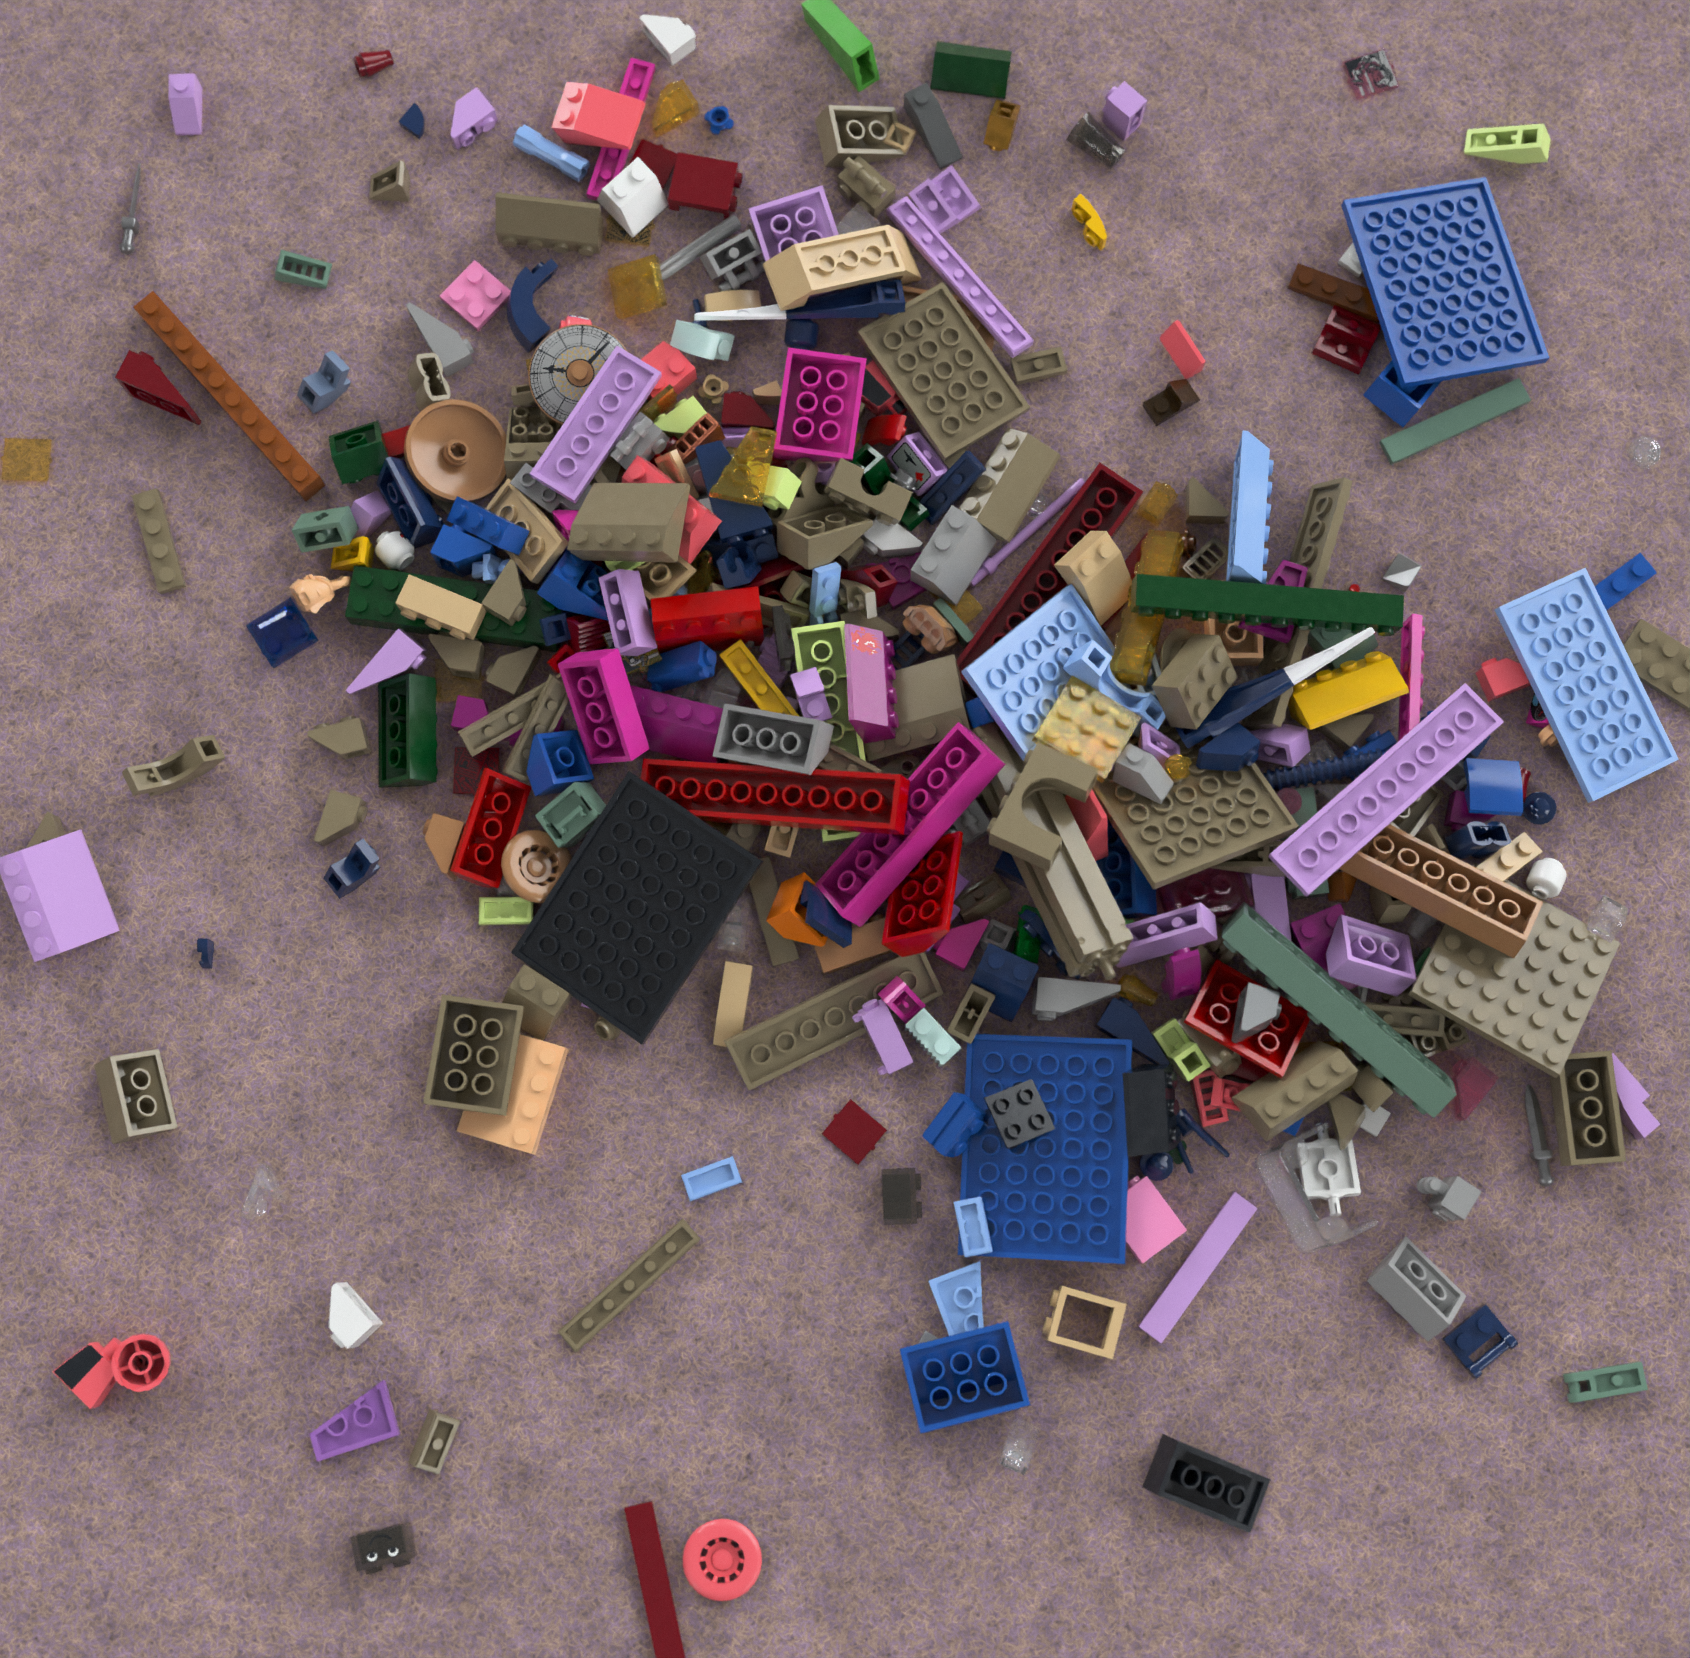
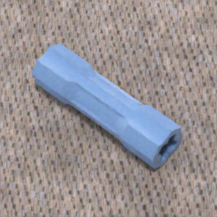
M526 125L520 126L515 133L513 140L515 147L558 168L563 174L577 182L583 180L590 166V162L587 159L563 149Z

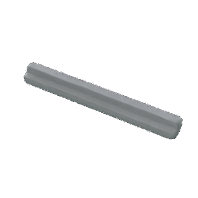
M731 215L653 269L655 277L660 282H663L741 228L739 219L735 215Z

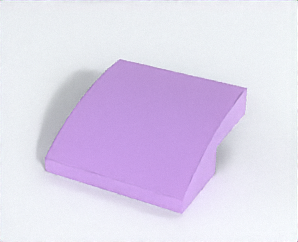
M952 165L934 179L930 180L928 178L908 193L925 218L939 233H943L982 208Z

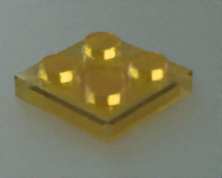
M655 254L607 269L617 318L625 319L667 305L659 259Z

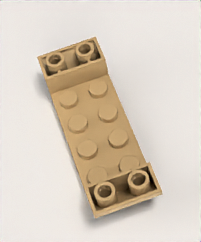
M890 225L794 244L763 263L780 311L804 306L809 296L893 277L895 280L901 279L902 284L921 280V275L904 233Z

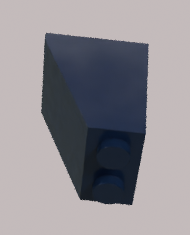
M989 943L970 984L973 983L995 994L996 997L988 1012L1012 1023L1039 966Z

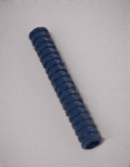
M1377 748L1376 752L1368 750V753L1363 754V751H1361L1359 755L1351 753L1350 757L1342 755V758L1338 759L1335 756L1334 760L1325 758L1323 762L1321 760H1317V763L1309 761L1308 765L1300 763V766L1296 767L1295 765L1292 768L1283 766L1282 770H1279V768H1275V771L1267 769L1266 773L1262 774L1273 790L1279 789L1280 792L1283 788L1290 790L1293 786L1300 788L1299 785L1303 784L1304 787H1307L1308 783L1316 785V782L1319 781L1323 784L1325 780L1333 782V779L1342 780V777L1345 776L1346 779H1349L1351 775L1358 777L1359 774L1376 762L1383 753L1380 748Z

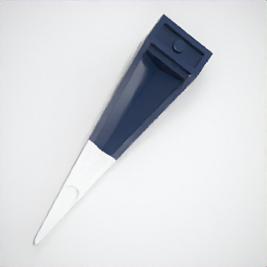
M901 279L879 280L808 298L804 306L780 311L778 304L748 309L703 312L694 314V321L879 318V313L895 315L898 312H905V298Z
M1370 627L1311 657L1265 676L1228 688L1197 729L1175 727L1187 748L1202 742L1210 735L1213 738L1373 635L1375 631Z

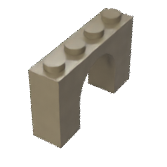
M1038 742L1033 751L1029 749L1023 761L1025 767L1022 773L1017 772L1011 784L1013 790L1009 796L1005 794L999 806L1001 812L998 818H992L988 825L987 833H989L990 845L1050 871L1061 850L1063 837L1031 823L1023 813L1022 804L1029 795L1043 789L1057 790L1085 803L1097 781L1098 768Z

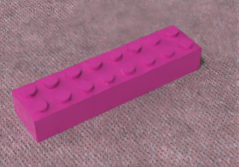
M958 722L908 778L910 786L904 835L861 832L815 885L843 918L862 927L1005 766V763L975 733Z

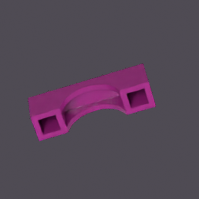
M458 695L451 722V727L454 731H457V735L459 736L458 731L488 715V705L482 699ZM563 715L553 732L563 731L565 725ZM522 729L506 737L503 741H508L509 745L514 747Z

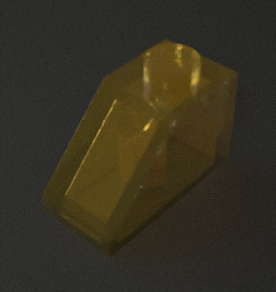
M683 79L678 82L669 83L660 92L652 121L653 134L656 139L700 114L698 102Z

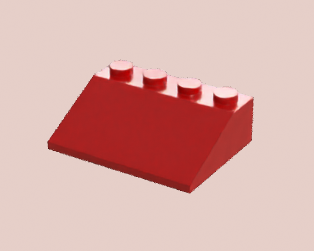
M758 586L651 599L652 623L659 654L698 641H702L713 651L726 650L740 639L746 647L761 646L764 641Z
M961 831L942 835L889 895L881 944L901 957L924 953L949 933L963 833Z
M1216 959L1205 974L1199 991L1193 998L1184 1023L1277 1077L1282 1078L1310 1021L1307 1015L1308 1011L1295 1006L1289 1000L1279 996L1278 1003L1282 1007L1277 1020L1273 1019L1266 1029L1238 1043L1231 1042L1239 994L1248 982L1264 986Z

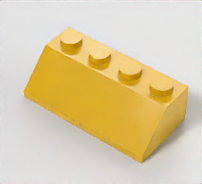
M1373 651L1367 653L1364 656L1365 658L1361 660L1346 661L1340 664V667L1337 669L1320 671L1316 673V677L1308 680L1304 679L1294 685L1293 693L1289 698L1288 708L1292 719L1312 730L1407 694L1409 689L1392 658L1380 651Z

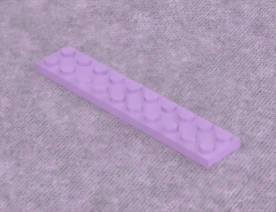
M1466 683L1463 684L1277 847L1268 857L1308 897L1500 727L1504 721Z

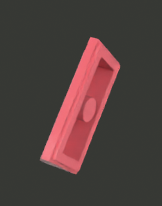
M1178 320L1174 321L1159 339L1184 378L1188 379L1202 371L1205 359L1181 322Z

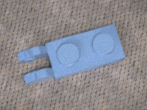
M837 562L813 569L809 606L810 625L824 624V621L825 623H832L838 620L836 610L841 566Z

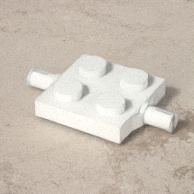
M1317 1123L1318 1139L1313 1142L1298 1143L1296 1145L1304 1200H1328L1330 1216H1339L1342 1214L1339 1199L1359 1196L1361 1194L1353 1141H1350L1346 1149L1340 1150L1337 1140L1329 1138L1327 1123Z

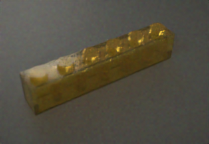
M1149 529L1147 538L1143 539L1141 544L1142 556L1140 562H1137L1135 565V576L1137 574L1176 577L1184 550V542L1180 532ZM1130 585L1128 590L1129 602L1127 609L1124 608L1122 611L1121 630L1115 636L1114 644L1116 648L1114 655H1111L1110 670L1120 683L1146 686L1165 615L1154 614L1153 617L1138 616V613L1131 612L1132 585Z

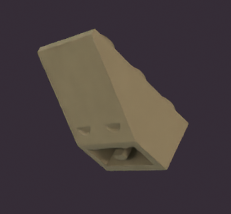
M509 407L504 458L507 479H513L525 463L534 468L561 428V425L549 419L539 407Z

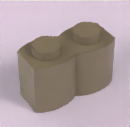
M435 353L417 354L408 370V380L416 392L415 400L420 412L433 403L450 399L449 385L442 376V363Z

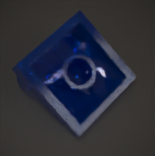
M291 597L246 625L261 652L273 668H276L319 641Z

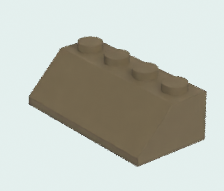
M496 192L495 232L499 243H502L504 246L516 247L517 245H525L532 250L551 248L558 253H567L569 250L577 251L584 256H592L593 253L600 254L604 231L600 204Z
M1007 427L984 466L987 470L973 484L959 509L974 517L995 539L1010 543L1061 455L1029 433Z
M1318 1040L1292 1057L1282 1078L1269 1072L1234 1095L1231 1100L1267 1142L1354 1083L1358 1069L1340 1049Z

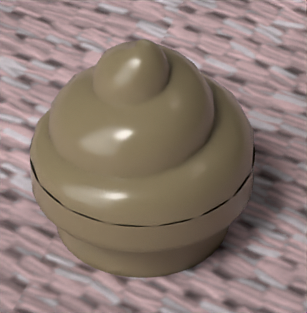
M602 1016L594 1024L596 1034L603 1041L615 1040L620 1035V1029Z

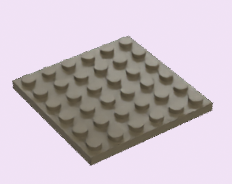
M1170 725L1158 731L1180 745L1182 767L1179 769H1164L1173 780L1174 785L1161 804L1114 782V770L1098 774L1097 781L1092 788L1108 820L1153 890L1290 836L1299 828V825L1255 762L1251 766L1246 765L1238 772L1199 769L1196 766L1199 749L1214 738L1210 735L1202 742L1187 748L1176 728L1170 727ZM1137 737L1116 745L1118 758L1128 743L1137 747L1139 738Z
M1508 880L1505 881V883L1535 897L1530 892L1522 889L1521 887L1513 884L1512 882ZM1539 899L1543 901V904L1528 939L1515 958L1444 923L1408 995L1557 1078L1563 1070L1620 942L1542 899Z

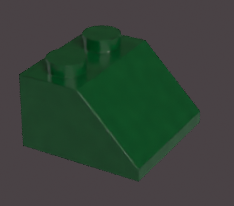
M378 420L329 436L331 458L342 485L358 483L363 478L371 475L379 476L385 458L389 457Z

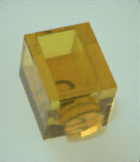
M1156 481L1139 506L1136 514L1159 527L1174 505L1178 494L1175 493L1174 488L1166 483L1161 484Z

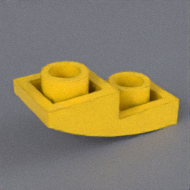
M1080 193L1073 200L1072 214L1078 222H1085L1083 230L1085 241L1090 246H1096L1102 250L1107 240L1104 225L1094 207Z

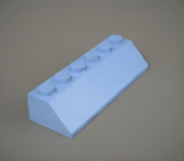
M1242 431L1234 459L1226 581L1266 584L1267 571H1263V564L1267 563L1268 548H1264V542H1268L1270 526H1265V521L1269 520L1271 504H1267V497L1270 498L1272 482H1268V476L1272 475L1274 461L1269 460L1270 449L1249 431Z

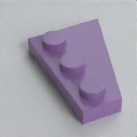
M382 1380L374 1388L310 1433L317 1462L400 1435L386 1381Z

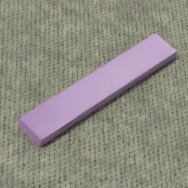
M1236 1192L1232 1193L1138 1325L1140 1329L1159 1343L1164 1341L1258 1208Z

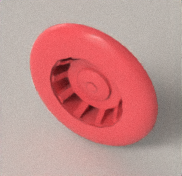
M729 1519L712 1520L698 1527L689 1537L683 1552V1569L689 1584L703 1597L715 1601H729L744 1595L755 1584L762 1565L761 1549L756 1537L747 1527ZM719 1537H726L728 1540L720 1541ZM714 1539L716 1543L710 1546L708 1542ZM732 1540H734L738 1544L737 1547L731 1544ZM703 1548L708 1550L706 1556L701 1555ZM738 1551H743L744 1558L739 1557ZM702 1561L706 1562L707 1567L705 1569H702ZM739 1563L744 1564L742 1571L737 1568ZM710 1571L714 1575L713 1579L709 1578L706 1573ZM735 1573L737 1577L730 1580L729 1576ZM718 1577H725V1582H718Z

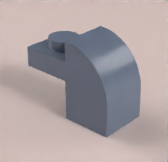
M333 350L325 353L319 371L302 379L297 393L298 398L313 413L327 408L348 389L351 383L347 378L350 368Z

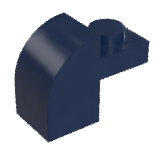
M363 838L353 845L347 857L330 865L323 879L340 899L356 890L374 876L380 869V866L377 864L380 859L375 849L369 846Z

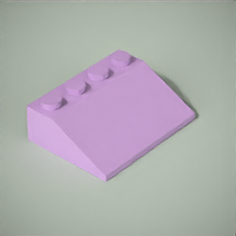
M823 185L749 208L751 222L764 262L794 244L839 235ZM829 291V292H824V293H820V294L811 295V296H809V298L816 297V296H820V295H824V294H829V293H831V292H833V291Z
M81 829L0 857V875L34 962L120 931Z

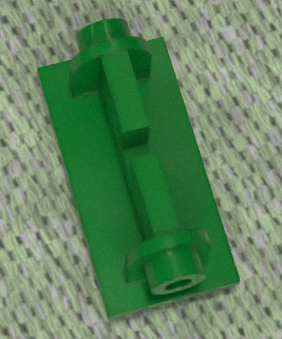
M1023 905L1021 911L1018 912L1020 916L1028 909L1041 918L1038 909L1028 905ZM1019 917L1017 925L1019 936L1015 938L1012 954L1029 962L1038 963L1039 945L1041 942L1037 937L1033 939L1023 929L1025 923Z

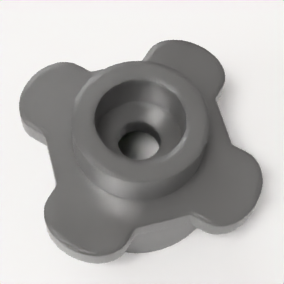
M899 468L895 475L890 474V477L895 479L894 484L907 490L912 489L916 491L917 488L913 485L917 479L908 472Z

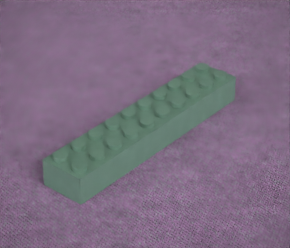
M1243 902L1222 925L1223 944L1230 951L1241 953L1245 957L1244 962L1254 971L1257 969L1261 970L1266 975L1265 980L1275 989L1278 987L1282 988L1288 993L1286 998L1297 1007L1302 1005L1309 1011L1307 1015L1313 1022L1318 1025L1322 1022L1330 1029L1328 1033L1333 1039L1339 1043L1344 1041L1351 1047L1349 1051L1360 1061L1365 1059L1372 1065L1370 1069L1379 1078L1383 1079L1386 1077L1393 1083L1391 1087L1399 1095L1410 1097L1414 1101L1412 1103L1413 1106L1423 1115L1428 1113L1435 1118L1457 1095L1453 1080L1449 1075L1335 978L1329 977L1327 971L1246 902Z

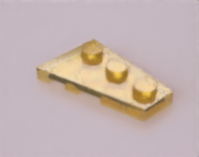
M750 427L736 449L728 466H725L721 477L709 491V497L762 507L777 431Z

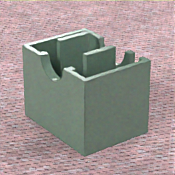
M574 782L538 812L535 817L558 848L574 847L585 838L584 835L593 827L606 804L589 782Z

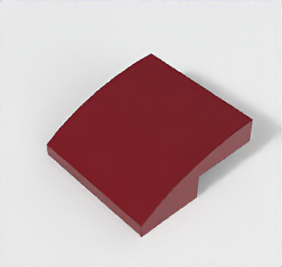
M1334 305L1311 354L1359 375L1381 325Z

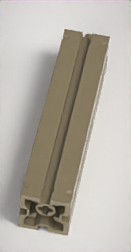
M993 722L974 728L973 733L1005 763V766L981 791L993 817L998 818L1001 812L999 806L1005 794L1008 796L1011 794L1013 778L1017 772L1022 773L1025 765H1023V760L1000 727ZM1052 789L1036 791L1023 802V813L1034 825L1063 837L1061 850L1050 871L1014 855L1012 857L1062 961L1066 963L1065 968L1069 976L1072 977L1078 974L1081 977L1093 973L1096 970L1095 966L1098 965L1105 979L1110 980L1116 976L1113 966L1120 962V958L1128 950L1127 947L1133 940V936L1125 926L1126 922L1062 792Z

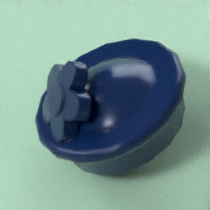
M1534 792L1526 797L1523 804V814L1529 822L1542 825L1554 818L1557 806L1551 795L1545 792Z
M1167 1152L1142 1155L1139 1162L1143 1175L1154 1181H1162L1168 1178L1174 1168L1173 1159Z

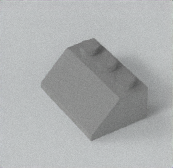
M951 505L911 568V581L956 606L997 540L974 517Z
M1406 1236L1375 1267L1367 1279V1282L1427 1341L1450 1326L1466 1298V1295Z

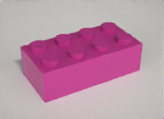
M618 648L578 652L558 664L589 764L632 761L650 749Z

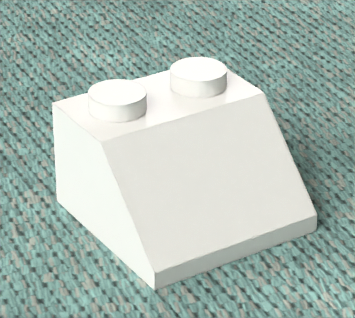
M639 157L601 190L597 201L632 238L668 206V201L656 175Z
M347 1282L335 1283L331 1288L329 1328L333 1332L331 1337L341 1348L344 1346L347 1349L359 1347L383 1322Z

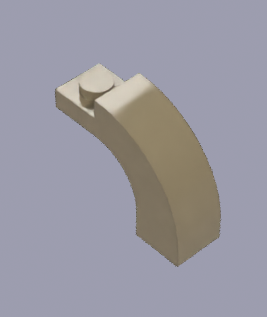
M208 735L192 738L182 749L162 760L127 767L122 774L133 796L148 793L151 797L174 790L206 774L217 766L225 756L215 736Z

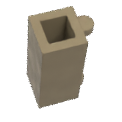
M1189 1008L1185 1010L1183 1017L1177 1022L1189 1040L1198 1045L1211 1065L1210 1068L1219 1079L1226 1074L1229 1075L1235 1072L1242 1063L1240 1055L1184 1023Z

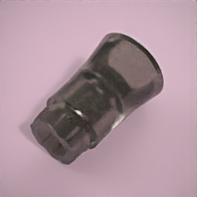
M1087 112L1079 120L1066 141L1080 148L1099 164L1102 163L1109 169H1113L1126 152L1090 112Z

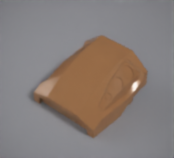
M920 604L909 606L904 611L903 615L906 617L903 620L904 627L913 635H919L921 632L925 635L921 643L928 652L932 654H938L940 651L947 652L960 643L953 626L934 607Z

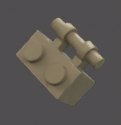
M859 155L854 160L848 157L844 161L843 166L845 169L837 176L839 193L846 199L851 198L863 215L867 216L869 214L875 219L895 200L896 188Z

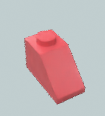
M1496 658L1487 660L1481 664L1482 668L1476 672L1488 702L1531 686L1521 664L1508 658L1497 661Z

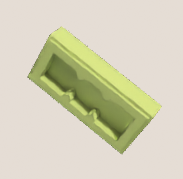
M479 897V925H529L534 918V902L521 897Z

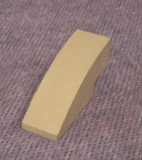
M725 962L713 1045L727 1047L724 1040L743 1031L753 973L752 965Z

